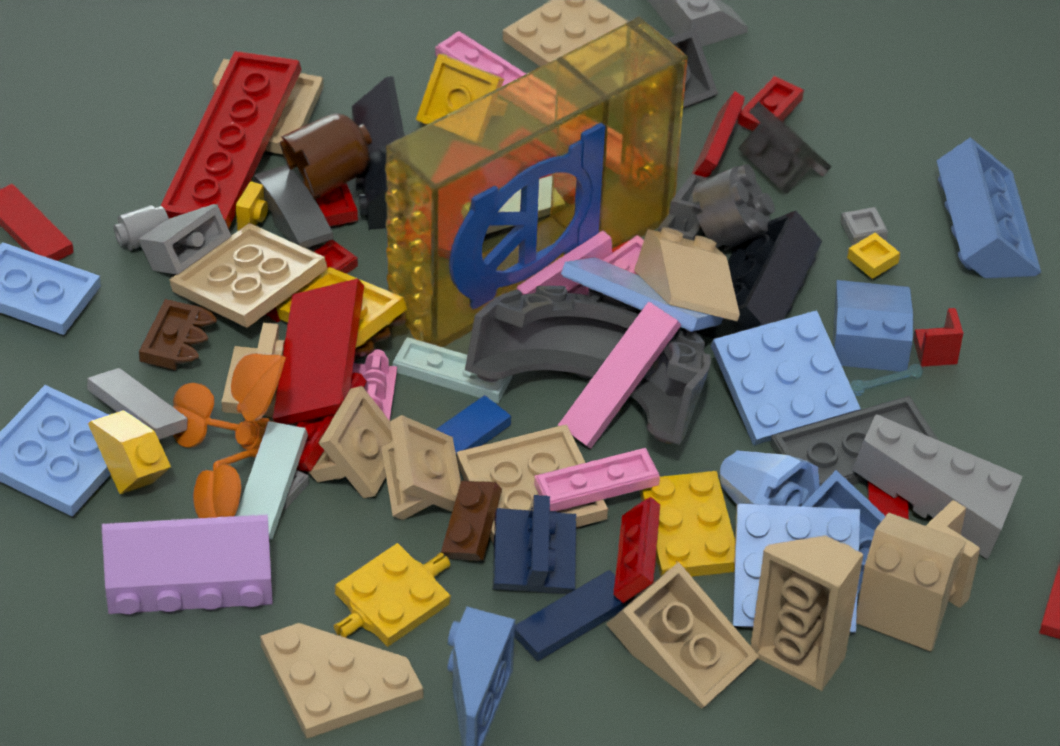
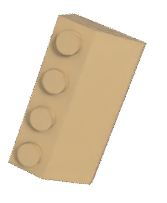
M828 536L766 546L763 551L751 647L759 655L758 659L821 691L824 689L846 656L863 553L853 549L848 544L840 543Z

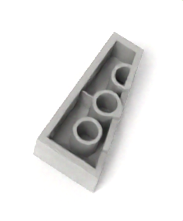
M877 414L866 434L852 469L892 497L902 496L911 502L913 511L924 518L928 515L934 518L952 500L964 506L966 512L961 536L980 547L979 554L987 560L1002 530L1023 477Z

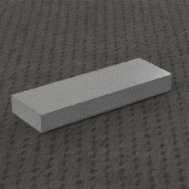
M120 368L87 378L88 391L116 412L124 410L155 431L159 440L187 430L188 418Z

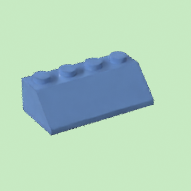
M971 137L937 160L940 172L938 181L945 191L947 199L945 207L953 221L951 230L954 237L958 240L960 248L958 257L968 270L974 269L984 278L1037 276L1041 273V269L1013 172Z

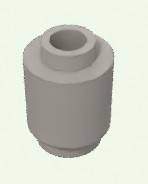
M149 205L119 215L117 217L118 224L113 226L119 245H126L128 250L142 247L138 239L163 221L169 219L165 209L162 206L154 208V206Z

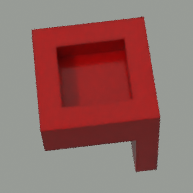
M948 308L944 328L915 329L913 341L921 367L958 364L964 333L956 308Z

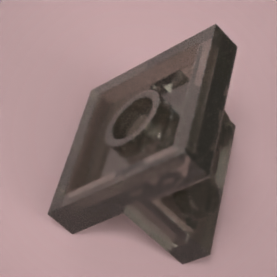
M760 102L751 109L749 113L760 124L738 149L786 194L810 168L823 177L832 167L788 125Z

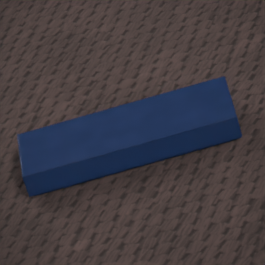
M608 570L516 624L514 637L538 662L618 614L634 600L635 596L624 603L614 596L615 575Z

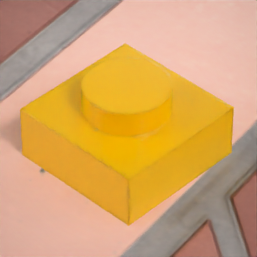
M250 181L237 202V231L249 223L256 226L258 222H263L266 218L268 202L264 199V185Z
M873 233L849 247L847 259L873 279L898 264L900 252L877 233Z

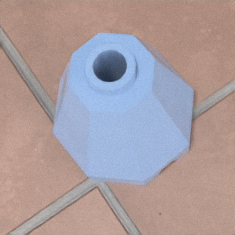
M737 450L731 456H728L720 467L721 486L736 504L801 507L820 487L818 466L790 455Z

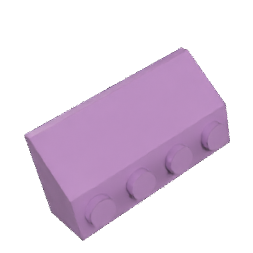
M268 515L102 524L108 614H133L135 612L151 611L172 612L185 609H216L219 607L236 606L255 607L273 604Z

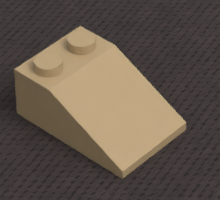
M662 228L661 232L647 230L634 271L656 293L672 306L737 321L740 314L727 257L716 248V242L701 236H696L694 241L685 239L682 233L670 228Z
M888 513L875 529L866 559L856 623L932 652L967 541Z
M679 562L606 623L635 658L701 709L759 657Z

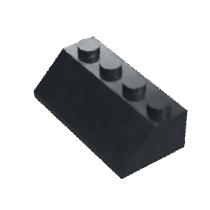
M388 76L352 105V120L358 126L363 124L372 139V144L368 145L370 152L369 166L363 174L354 179L355 190H362L363 193L358 194L360 216L366 215L369 230L406 227L412 216V172L394 76Z
M796 210L768 221V231L765 234L735 246L728 260V266L739 309V318L737 321L723 318L720 325L696 330L697 333L716 339L784 320L785 316L792 309V302L798 290L804 285L805 281L803 279L809 267L815 262V255L822 243L819 236Z

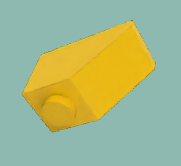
M126 411L113 413L88 423L119 494L154 483L171 467L155 431Z

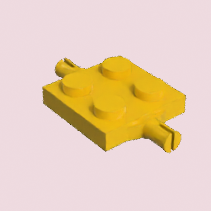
M397 543L335 585V594L348 606L351 614L334 624L336 634L346 638L362 627L374 633L389 647L450 604L451 595L434 578L450 567L448 558H444V554L439 553L427 563L421 564Z

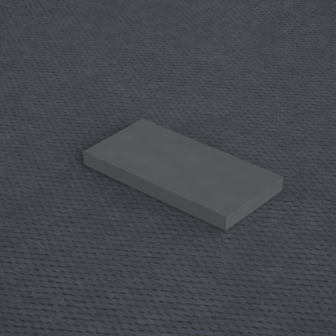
M906 396L772 435L770 445L776 454L790 455L818 466L820 486L835 470L848 482L855 485L867 481L852 469L876 414L936 440L938 438L911 397Z

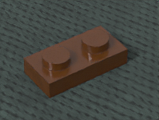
M460 482L441 553L448 559L483 561L495 518V511L502 493V488L497 482Z

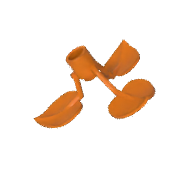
M249 354L238 362L232 376L231 393L233 398L239 402L237 411L246 419L239 424L210 418L214 407V396L202 384L188 383L181 386L175 393L173 408L188 418L187 430L173 435L178 444L186 448H194L200 445L206 436L207 425L236 431L235 437L237 442L244 449H247L246 451L215 461L213 471L204 470L199 474L193 492L194 507L199 518L235 516L240 501L241 480L238 472L229 464L257 456L269 421L268 418H263L262 416L266 413L274 396L285 362V356Z

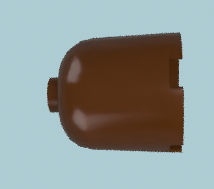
M330 114L281 136L283 140L280 141V146L289 170L297 168L303 183L315 200L357 178L369 166L370 152L368 145L372 144L371 136L363 124L358 126L354 120L345 114Z

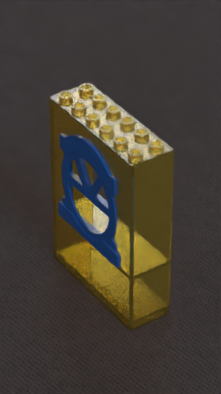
M637 17L386 145L387 163L385 164V171L387 174V192L385 198L387 202L386 228L388 247L386 248L388 274L386 279L388 291L404 298L407 310L404 311L407 318L404 325L411 331L416 340L443 348L470 333L473 329L475 315L493 299L504 293L517 290L518 285L588 241L600 231H604L611 237L613 249L628 240L630 241L637 235L640 237L646 235L648 229H657L667 217L671 200L676 195L688 56L642 18ZM552 174L550 217L537 223L539 178ZM521 189L520 212H498ZM516 225L497 246L482 253L483 240L489 226Z

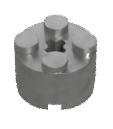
M748 164L741 167H733L696 184L693 190V202L700 201L702 210L701 213L696 214L699 224L707 238L717 243V247L724 245V250H728L761 236L768 231L767 222L770 221L769 215L775 211L774 203L767 193L762 192L756 182V175Z

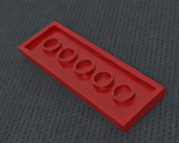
M234 51L160 205L165 209L169 219L215 204L218 205L229 229L236 214V204L256 171L301 73L302 68L299 60Z

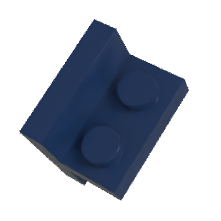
M534 495L529 510L496 508L492 589L569 594L574 591L576 514L551 511L550 496Z

